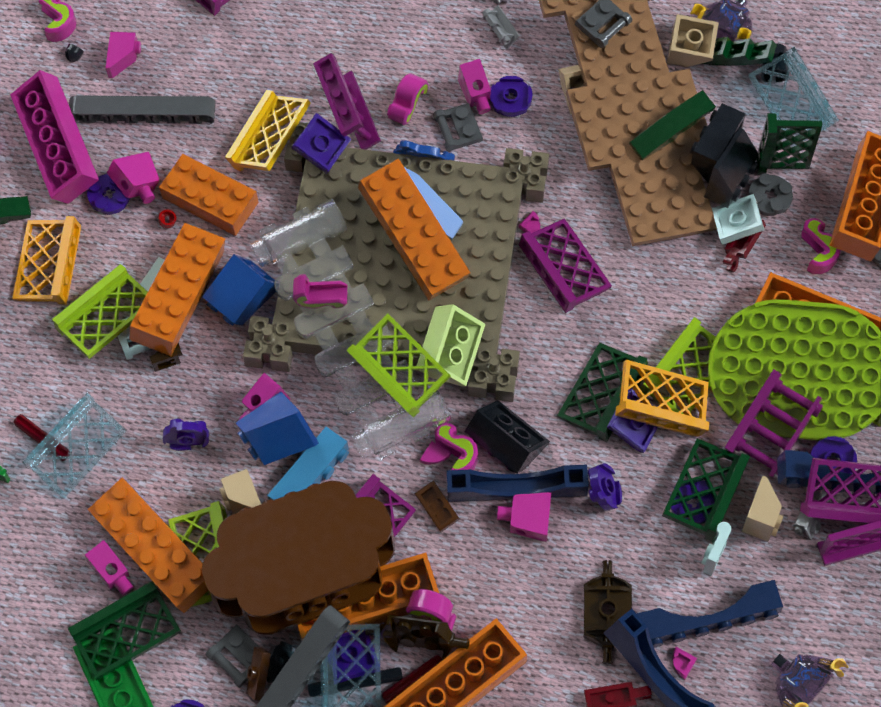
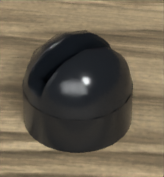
M68 44L65 50V57L67 60L75 62L81 58L84 51L73 44Z

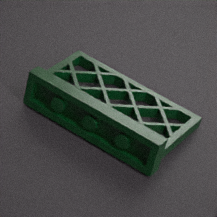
M767 113L756 162L759 163L757 175L767 173V169H809L822 129V121L777 120L776 113Z
M599 342L557 417L608 442L613 432L607 426L616 411V406L620 404L621 384L619 387L609 390L607 381L619 378L622 383L623 371H619L617 363L630 360L648 365L647 358L640 355L636 358ZM603 350L611 354L612 359L600 363L598 356ZM614 364L617 373L604 376L602 368ZM630 368V375L635 382L642 378L636 369ZM599 369L602 378L589 381L587 377L589 371ZM604 383L606 391L594 395L591 386ZM588 387L591 396L578 400V390ZM609 396V405L598 408L596 400ZM593 401L596 409L583 413L581 404ZM578 406L580 415L570 417L565 414L568 408ZM598 414L600 420L596 427L586 423L585 418Z
M697 438L662 516L704 534V539L713 542L717 534V526L723 521L750 456L744 453L738 456ZM698 447L708 450L710 457L700 460L696 452ZM726 458L733 462L731 466L721 469L717 459ZM713 461L717 471L706 473L702 464ZM698 466L702 475L691 478L688 469ZM720 475L723 485L713 488L709 478ZM705 480L708 490L698 492L694 483ZM690 485L693 494L683 497L679 490L680 487ZM711 494L715 503L705 507L701 497ZM696 499L700 508L689 511L685 502ZM681 503L685 513L681 515L670 512L671 506ZM703 513L706 519L705 525L702 526L695 523L692 516Z
M153 581L68 628L96 681L181 633L179 626ZM155 600H158L161 605L158 615L146 612L148 604ZM132 613L140 615L137 627L125 624L127 616ZM145 616L157 619L153 631L141 628ZM161 620L170 622L174 628L165 634L157 632ZM111 625L119 627L116 639L104 636L106 628ZM123 628L135 631L132 643L120 640ZM139 632L151 635L148 644L144 646L136 644ZM90 637L98 639L94 651L84 649L81 642ZM102 640L114 643L110 655L98 652ZM118 644L130 647L127 656L123 658L115 656ZM97 656L109 659L107 667L97 672L94 667Z

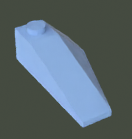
M405 168L448 238L452 240L462 226L463 220L418 174Z

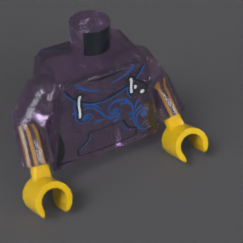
M720 0L707 6L695 4L690 12L691 15H697L699 19L703 18L704 20L719 22L717 38L729 37L731 41H738L740 39H748L753 34L752 20L749 18L750 11L745 8L748 3L747 0H734V2L732 0Z
M779 654L771 663L781 673L775 684L777 685L776 692L782 707H809V704L833 677L834 674L831 672H835L838 677H843L844 673L840 668H849L842 658L832 660L807 654L804 656L798 654L792 662Z

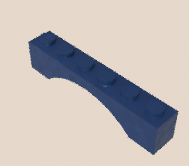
M784 450L777 457L778 484L786 485L788 488L807 487L812 458L814 457L808 452ZM819 465L817 475L822 479L831 471L826 465ZM845 472L837 473L842 481H845L852 475ZM873 473L860 475L865 484L875 477ZM833 476L824 485L832 491L840 483ZM855 479L846 487L849 491L856 492L862 486ZM877 481L868 489L872 494L877 495L881 491V484Z
M587 464L563 465L554 469L523 474H494L470 469L447 470L448 502L513 499V495L547 492L551 493V498L588 495Z
M771 580L752 585L746 594L735 604L711 615L698 617L682 616L661 608L636 614L647 625L654 648L662 646L664 641L672 640L673 643L685 640L688 635L695 634L696 637L705 636L712 629L718 628L719 631H726L731 629L733 624L741 623L742 626H746L756 622L755 619L764 617L765 620L774 619L779 616L778 613H781L783 604L776 582Z
M633 609L629 610L604 632L606 637L666 707H716L713 703L688 691L668 672L654 649L647 625Z

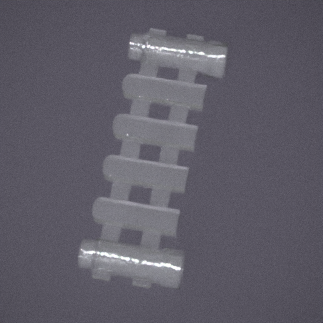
M329 199L315 206V209L312 211L306 207L293 213L294 219L279 227H276L275 223L260 229V238L251 242L250 246L261 267L270 263H276L282 276L275 279L274 285L277 295L284 301L293 298V280L302 274H306L309 282L342 281L348 285L347 304L344 307L332 308L331 306H324L321 308H305L299 306L302 313L295 317L294 322L296 330L302 338L307 339L315 335L323 350L315 356L318 372L324 377L336 374L343 388L335 397L338 410L345 416L356 412L363 425L361 430L351 434L361 457L365 459L375 454L379 455L382 460L396 453L394 446L410 438H413L416 443L431 435L430 428L433 427L435 429L452 419L438 390L419 408L420 412L413 418L372 376L359 382L351 367L357 361L346 350L352 344L356 345L374 327L364 312L374 306V301L364 283L351 288L344 273L353 269L354 266L345 248L341 246L331 251L325 240L328 237L333 238L347 231V226L339 208L333 199ZM310 247L316 259L298 267L292 255ZM349 319L356 335L339 343L331 327ZM385 325L382 330V336L392 335L387 325ZM370 340L363 348L367 352H377L378 340ZM382 340V352L386 351L385 348L393 345L394 340ZM381 356L382 367H393L389 356ZM404 359L397 363V367H408V364ZM397 371L396 381L398 383H408V371ZM412 374V382H416V378ZM390 395L397 409L379 418L372 404Z

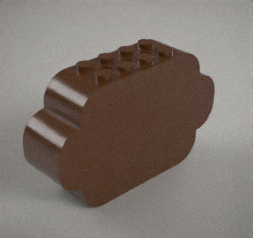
M327 481L321 484H312L307 489L289 492L284 497L275 500H266L261 505L253 508H244L238 513L227 517L220 524L217 531L219 547L212 550L204 559L202 574L214 607L219 613L230 618L243 616L247 626L252 631L262 635L274 634L318 618L330 605L338 611L372 598L382 585L381 566L388 563L395 552L391 519L382 502L372 497L356 498L352 488L343 482Z

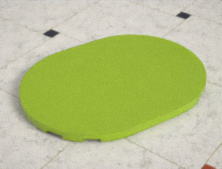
M778 299L757 302L738 311L728 319L712 343L708 360L710 386L719 406L737 424L743 419L773 369L782 374L780 380L788 388L812 402L816 400L817 396L822 398L820 403L823 405L822 410L817 417L812 416L798 439L818 441L829 436L847 438L868 427L881 414V331L873 322L849 307L830 303ZM772 392L768 398L771 401L770 404L802 422L809 411L779 392ZM760 411L756 418L760 425L780 437L792 438L796 432L794 428L766 411L764 413Z

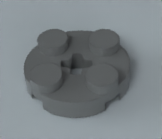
M767 173L760 175L759 178L753 181L748 195L754 194L759 212L765 216H775L784 213L790 207L793 199L792 185L779 176ZM772 191L777 197H772L770 200L767 199V194L765 193Z

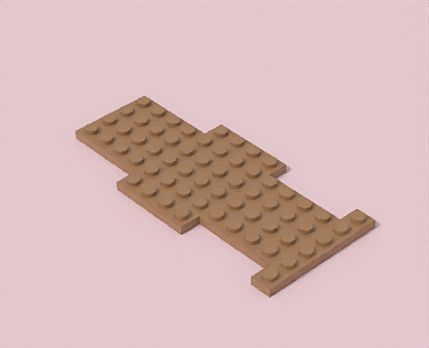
M539 0L543 18L560 15L565 17L585 87L568 89L566 91L571 114L588 171L608 167L610 169L632 247L716 230L717 227L709 199L704 197L706 189L702 176L691 164L693 154L690 151L694 142H699L701 139L700 133L703 127L707 126L705 117L699 119L694 126L678 135L676 140L644 160H641L629 144L656 121L697 94L690 69L669 72L647 2L652 0H611L623 12L630 14L633 21L609 39L608 44L604 48L596 45L575 26L576 20L599 0ZM614 17L598 33H605L618 20Z

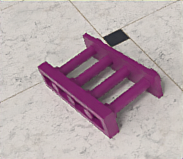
M332 53L314 62L313 65L340 133L345 137L354 132L360 148L364 150L381 142L353 71L351 70L342 75L336 57Z
M775 369L771 372L724 447L726 451L733 454L735 451H742L772 469L769 473V477L772 479L775 475L778 476L777 461L747 444V440L743 439L747 432L750 431L752 433L754 431L780 448L792 450L812 416L817 417L823 408V405L820 404L822 402L820 396H817L816 400L812 402L788 388L780 380L782 374ZM772 392H779L809 410L802 422L770 404L771 401L768 398ZM760 411L763 413L766 411L794 428L796 432L791 440L787 441L760 425L756 419Z

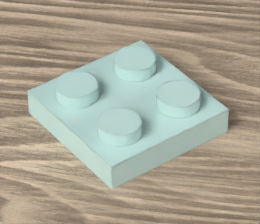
M754 194L740 198L736 202L732 201L728 208L722 205L712 208L722 245L765 230Z

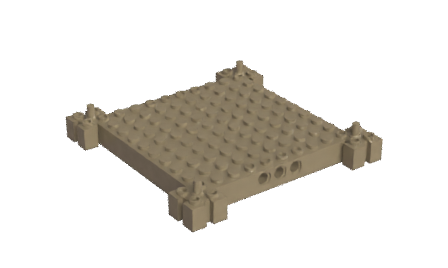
M299 122L289 139L290 144H287L284 162L287 171L303 172L273 323L270 324L269 318L251 316L248 328L250 340H246L243 352L245 366L263 369L264 363H270L272 370L290 372L293 358L292 352L355 360L346 350L352 344L356 345L387 313L423 347L435 307L454 304L485 323L470 373L468 396L486 398L488 392L495 393V400L513 402L520 351L502 349L501 355H499V342L522 194L526 195V201L543 203L549 166V153L532 151V155L529 157L523 156V150L506 148L504 167L346 147L326 174L291 148L308 125V123ZM398 158L405 168L418 174L463 220L462 226L450 241L469 269L470 274L467 279L430 301L425 296L358 189L360 180ZM306 274L309 282L342 281L348 285L347 304L342 308H332L331 306L305 308L299 306L293 301V280L299 275ZM390 321L383 327L382 336L394 335V325ZM398 339L397 351H409V340ZM370 340L363 348L367 352H377L378 340ZM382 340V352L393 351L394 340ZM420 354L413 355V366H417ZM393 355L381 356V364L393 365ZM397 355V366L408 367L409 355Z

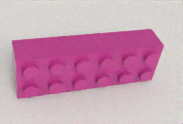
M39 70L11 93L10 96L51 199L69 204L95 184L99 178L57 76Z

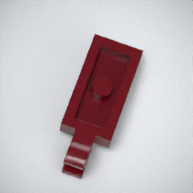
M762 231L727 243L724 248L727 255L723 259V264L728 265L726 267L727 271L735 272L737 270L739 258H747Z
M632 682L584 690L587 707H637L636 700L652 698L649 686L633 689Z

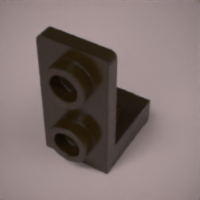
M178 343L172 356L158 351L149 357L154 371L157 372L180 364L179 356L183 354Z

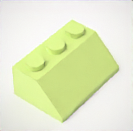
M454 304L435 307L423 348L451 375L446 382L464 387L467 386L485 323ZM420 354L417 366H424L425 356ZM429 370L428 373L429 377L436 380L443 375L439 370Z

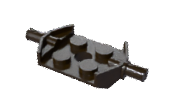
M607 560L602 561V576L593 578L584 584L583 638L602 647L603 664H607V654L608 664H613L612 650L615 646L606 637L604 632L632 609V585L624 579L614 576V573H612L613 561H608L607 569ZM604 604H611L615 608V612L611 615H606L602 612L601 607Z
M388 615L384 624H381L380 627L367 625L365 629L367 636L382 638V641L394 652H397L399 644H402L406 647L415 646L428 650H443L442 658L445 659L452 648L468 649L470 644L468 638L456 637L448 623Z

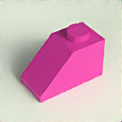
M110 32L106 60L108 78H114L134 63L137 54L141 53V41L137 40L136 33Z

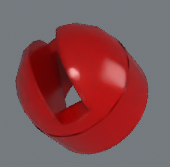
M166 209L160 212L158 221L162 228L170 229L175 225L177 217L172 210ZM165 216L169 217L168 223H165Z

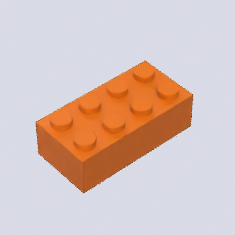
M184 154L180 156L159 186L162 199L234 236L238 234L259 203L257 191Z

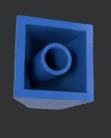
M233 254L202 297L208 301L206 305L215 312L219 311L224 315L222 318L228 324L242 326L279 290L280 283L252 260Z
M279 392L236 422L240 430L237 433L244 444L248 443L250 445V448L247 449L254 460L259 459L264 465L319 444L301 412L282 392Z

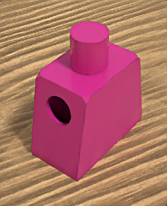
M476 59L461 64L459 66L458 82L467 103H469L470 107L476 106L479 114L489 112L491 108L488 102L490 101L491 89L481 60ZM474 82H477L479 90L473 88Z
M144 152L113 159L107 174L127 198L140 196L144 204L152 202L155 199L153 191L159 182V177L150 153Z
M263 373L242 399V403L247 410L239 420L279 392H282L289 400L290 397L280 385Z
M551 493L513 495L512 507L498 506L497 520L511 521L510 533L547 542Z
M104 540L85 554L88 564L110 590L116 587L124 596L134 588L127 579L129 576L127 568ZM109 563L117 571L114 575H110L106 571V566Z

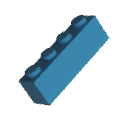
M326 426L316 437L319 444L304 451L267 495L268 500L284 497L289 492L307 489L312 484H320L323 479L328 480L334 473L335 469L333 467L338 462L342 463L349 454L348 442Z

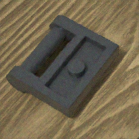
M599 0L576 20L575 26L596 45L604 48L608 44L609 39L624 26H628L633 20L630 14L623 12L611 0ZM614 17L618 20L605 33H598Z
M469 103L447 110L440 109L433 113V118L435 122H438L444 137V146L447 152L483 141ZM451 117L459 137L458 140L453 139L446 122L447 118Z
M236 624L216 645H213L206 652V656L210 660L214 659L234 679V683L241 688L248 681L247 670L251 666L254 646H260ZM224 648L246 668L243 673L220 653Z

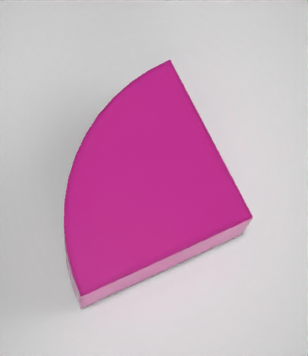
M532 211L518 227L524 232L530 231L531 233L540 230V221L537 214Z
M431 441L420 458V462L431 465L446 461L451 456V451Z
M675 647L672 660L674 669L678 672L677 674L685 680L697 658Z

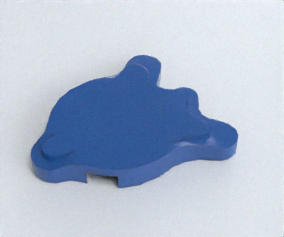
M401 140L400 144L393 151L396 154L455 160L453 153L444 151L443 154H440V148L420 145L407 140Z

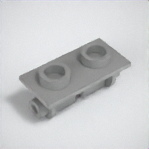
M497 5L493 10L487 8L483 11V19L489 23L499 38V42L506 49L510 48L520 35L501 7Z
M824 490L822 493L814 491L813 500L819 501L827 494ZM800 512L794 524V532L799 535H803L805 532L808 539L812 540L814 533L817 534L821 528L822 518L808 517Z

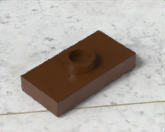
M434 480L414 493L440 532H443L460 520Z
M255 646L251 666L247 670L248 686L246 694L253 700L260 701L265 693L271 654L263 647Z

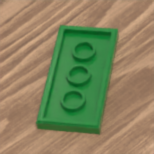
M115 626L106 630L104 636L116 639L118 628ZM90 638L81 643L84 649L94 651L98 639ZM102 640L98 652L110 655L114 643ZM118 644L115 656L121 658L127 656L129 653L127 647ZM73 646L99 707H154L133 660L96 681L78 646ZM97 656L94 664L96 671L98 672L106 668L109 659Z

